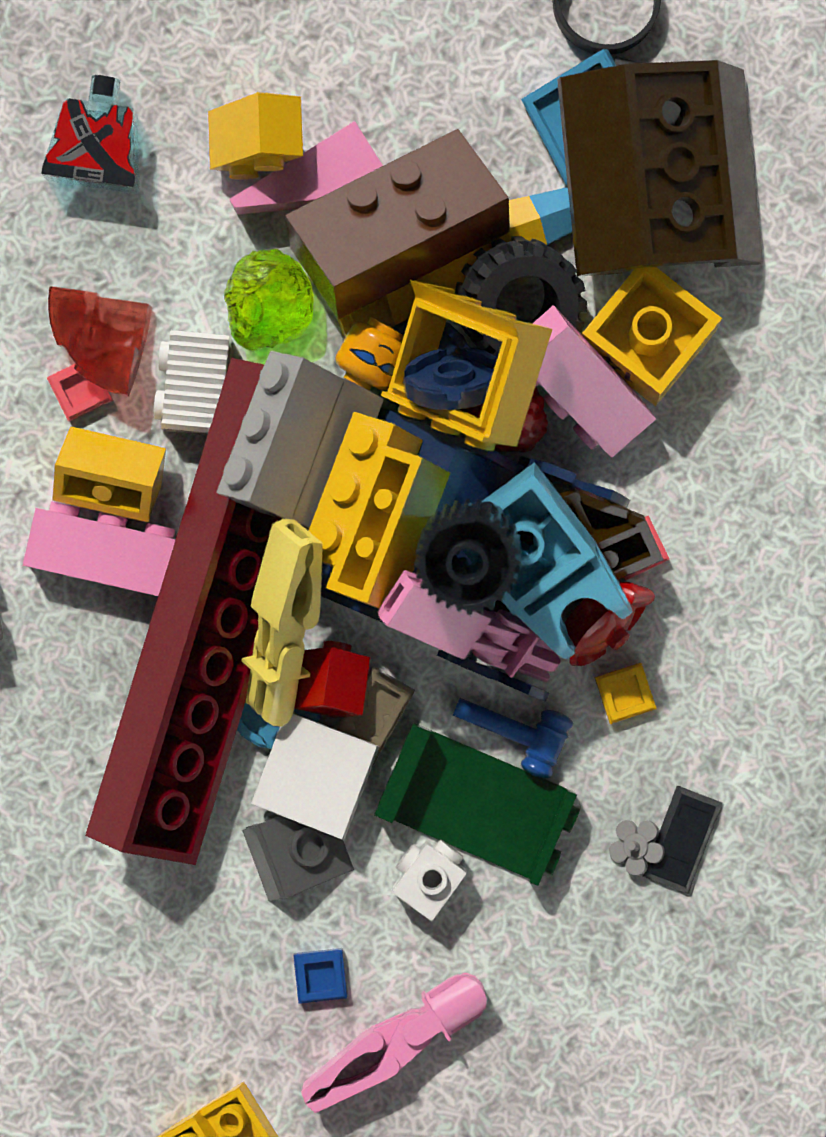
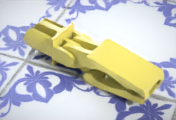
M282 519L272 524L251 602V608L258 614V631L254 640L253 655L242 658V662L250 669L246 703L257 714L261 715L263 720L272 726L280 727L287 724L294 713L299 679L310 677V673L302 666L305 649L303 638L306 629H312L318 624L320 615L323 543L293 519Z

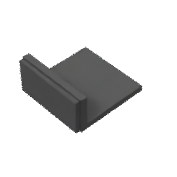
M279 815L265 822L247 826L242 830L268 901L289 898L354 870L343 839Z

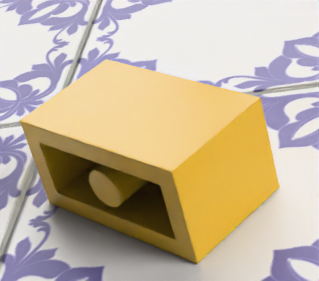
M257 92L208 111L210 170L229 171V178L248 180L258 178V171L283 170L284 162L303 157L301 96Z
M70 426L55 463L52 501L149 522L163 480L166 448Z

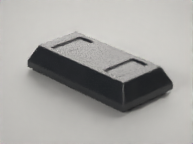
M677 785L661 825L659 835L655 843H660L664 847V857L657 864L647 862V871L642 876L688 894L723 802Z

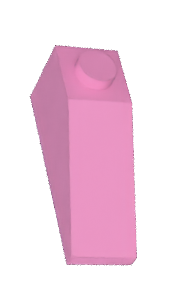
M354 121L304 152L303 157L286 163L283 170L270 173L229 200L238 215L298 209L383 165Z

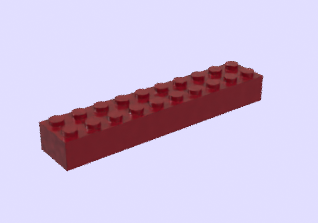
M231 358L85 834V836L122 853L196 865L246 702L250 669L242 662V658L253 655L254 640L258 631V614L251 608L252 596L272 524L280 520L252 510L216 492L222 479L225 465L230 458L241 429L242 420L247 413L257 387L260 373L265 366L264 364Z

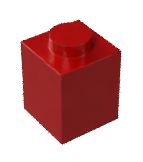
M323 641L322 648L304 650L302 666L310 673V677L299 679L294 708L331 718L362 716L370 657L352 653V646L350 644L338 641Z

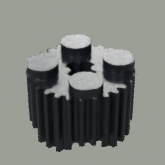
M466 499L465 504H460L456 500L453 507L446 504L442 512L435 511L434 515L427 520L425 527L422 529L415 553L417 556L414 568H418L416 578L422 579L421 589H428L427 594L429 596L435 594L438 604L445 601L446 608L449 609L452 605H455L458 612L466 610L468 615H472L473 610L476 609L479 614H482L486 606L490 610L494 609L495 601L497 599L499 601L504 600L505 592L510 593L512 591V584H516L518 573H520L522 558L521 537L516 534V525H510L509 515L504 516L502 508L490 501L481 502L479 499H477L475 504H472L470 499ZM465 548L479 553L476 564H469L466 557L458 558L456 555H460L461 549Z

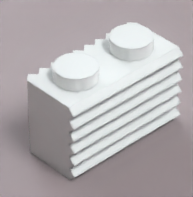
M171 330L170 341L161 342L158 365L159 371H166L165 391L157 390L154 401V419L162 420L161 429L167 432L208 435L231 360L233 340L230 336Z

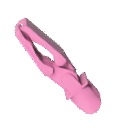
M405 570L377 611L379 618L388 627L462 659H466L470 651H472L478 659L505 670L511 678H513L516 672L547 682L550 678L548 671H555L561 662L559 656L516 614L513 615L511 612L503 609H498L497 612L484 609V612L479 614L476 609L473 610L472 615H468L466 610L458 612L455 605L448 609L446 608L445 601L438 604L435 594L429 596L427 594L428 589H421L422 579H417L416 574Z
M469 973L454 975L427 993L423 991L421 995L425 1005L420 1009L411 1008L369 1027L303 1083L301 1092L305 1104L314 1113L322 1111L396 1075L399 1070L431 1043L433 1036L441 1031L448 1042L452 1040L451 1035L476 1020L486 1009V993L480 980ZM384 1050L379 1062L370 1069L354 1077L335 1080L341 1070L355 1058L366 1052ZM327 1088L326 1090L316 1093L319 1089Z

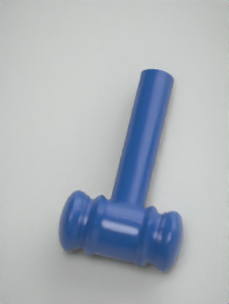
M462 698L459 699L453 716L529 747L525 750L527 757L521 761V767L529 774L539 778H551L553 776L552 767L558 764L557 759L565 740L568 738L567 731L573 726L572 720L566 715L554 710H543L541 712V722L536 724L537 729Z

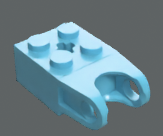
M535 462L481 501H490L501 507L504 516L509 515L510 525H516V532L523 530L524 532L529 531L533 533L534 544L528 545L524 540L520 541L522 546L520 573H518L516 584H512V591L510 593L505 592L504 600L502 601L513 615L516 614L560 657L567 660L576 653L574 651L576 647L569 637L566 625L561 617L564 608L572 601L580 598L597 600L607 609L616 613L622 620L632 613L630 603L596 541ZM469 548L462 549L471 562L476 564L479 553Z

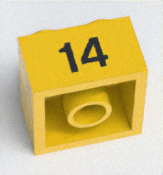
M657 267L635 268L583 331L582 336L632 389L656 407L716 333L722 318Z

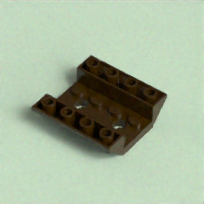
M719 60L631 63L563 76L557 79L575 264L578 271L576 272L577 277L623 274L641 267L714 263V268L760 265L763 263L744 69ZM666 101L676 103L682 110L683 120L679 127L668 124L664 119L662 108ZM677 200L686 202L692 210L693 219L688 227L678 224L673 217L672 208Z

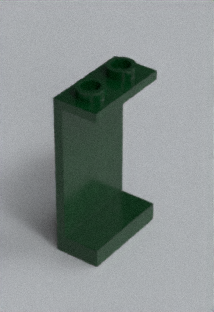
M413 723L374 816L390 823L396 821L435 839H441L449 845L528 878L530 883L539 886L542 876L552 877L562 852L555 849L556 843L562 830L568 833L571 832L581 806L574 803L577 794L570 789L544 778L533 776L521 768Z

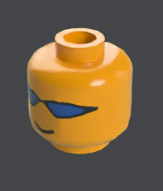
M370 317L368 323H354L335 356L337 365L346 371L343 378L354 382L370 391L372 386L380 390H387L404 335Z

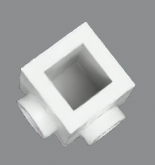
M441 839L436 846L426 840L420 849L412 844L396 866V869L401 871L402 874L393 885L392 893L430 921H433L467 874L466 868L459 864L464 856Z

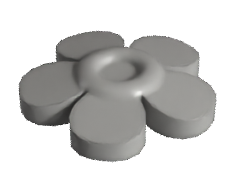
M625 820L618 824L616 834L624 842L618 841L611 844L609 853L613 861L618 863L627 861L626 871L636 876L643 875L647 871V861L655 864L662 861L665 853L664 847L660 843L652 842L659 835V828L655 823L643 821L637 827L633 821Z

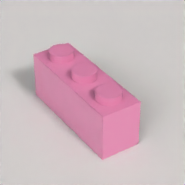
M554 305L533 323L553 329L535 387L540 384L548 392L543 399L562 420L570 415L577 422L573 430L591 450L599 445L612 458L656 420L641 397Z
M51 501L49 510L35 509L23 566L159 596L176 540L173 539L176 529L147 523L145 532L126 528L128 518L99 512L97 521L78 517L79 507Z

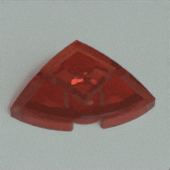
M50 286L48 313L53 336L57 345L65 347L70 357L76 363L74 369L94 385L106 391L129 397L142 359L152 307L147 303L104 298L96 292Z

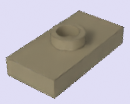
M373 666L368 673L363 715L344 717L337 730L380 746L374 760L375 763L413 696L415 689Z

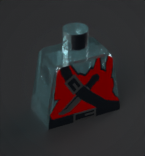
M92 75L88 101L71 98L64 100L42 165L41 174L48 182L139 195L138 115L134 108L117 105L121 80L110 76Z

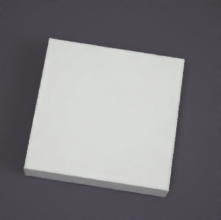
M293 713L290 721L279 728L251 804L337 838L345 839L380 746Z

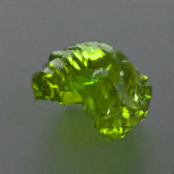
M275 248L270 250L262 249L257 252L252 250L237 262L224 290V300L228 312L227 321L229 322L231 336L236 343L254 352L263 347L274 348L276 345L286 344L301 337L312 322L314 305L313 287L301 264Z

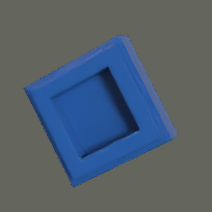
M342 948L293 954L298 1004L347 999Z

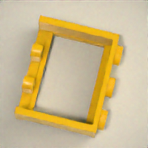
M410 280L415 299L388 391H382L381 396L398 403V412L403 415L420 420H426L427 417L431 418V427L438 431L452 435H459L460 432L466 434L465 443L473 447L488 451H494L496 444L517 447L553 329L542 325L517 321V316L509 312L482 307L481 301L455 295V290L451 288ZM447 319L503 341L480 418L459 409L438 410L419 406L409 400L404 391L403 381L406 366L418 356L438 350Z

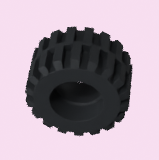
M511 236L510 242H505L501 238L491 242L492 249L485 251L481 247L473 254L477 261L472 266L466 263L461 270L465 275L463 283L457 282L455 293L482 302V307L496 309L497 298L501 290L512 280L522 276H535L539 278L544 287V303L539 314L529 323L533 324L554 305L581 333L585 322L579 318L580 312H587V301L581 297V293L586 291L583 280L576 276L575 273L578 271L571 262L543 242L533 238L529 241L522 236ZM461 325L464 332L480 350L487 351L498 358L503 341Z

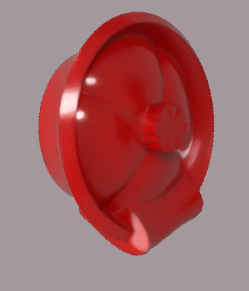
M619 582L632 608V613L623 620L599 601L585 598L573 610L565 622L567 633L576 647L574 650L576 653L570 657V665H588L606 654L608 646L614 651L622 647L630 636L626 631H630L642 616L646 606L654 601L655 595L653 591L631 582Z

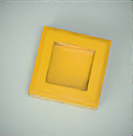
M642 662L594 677L609 724L657 709Z

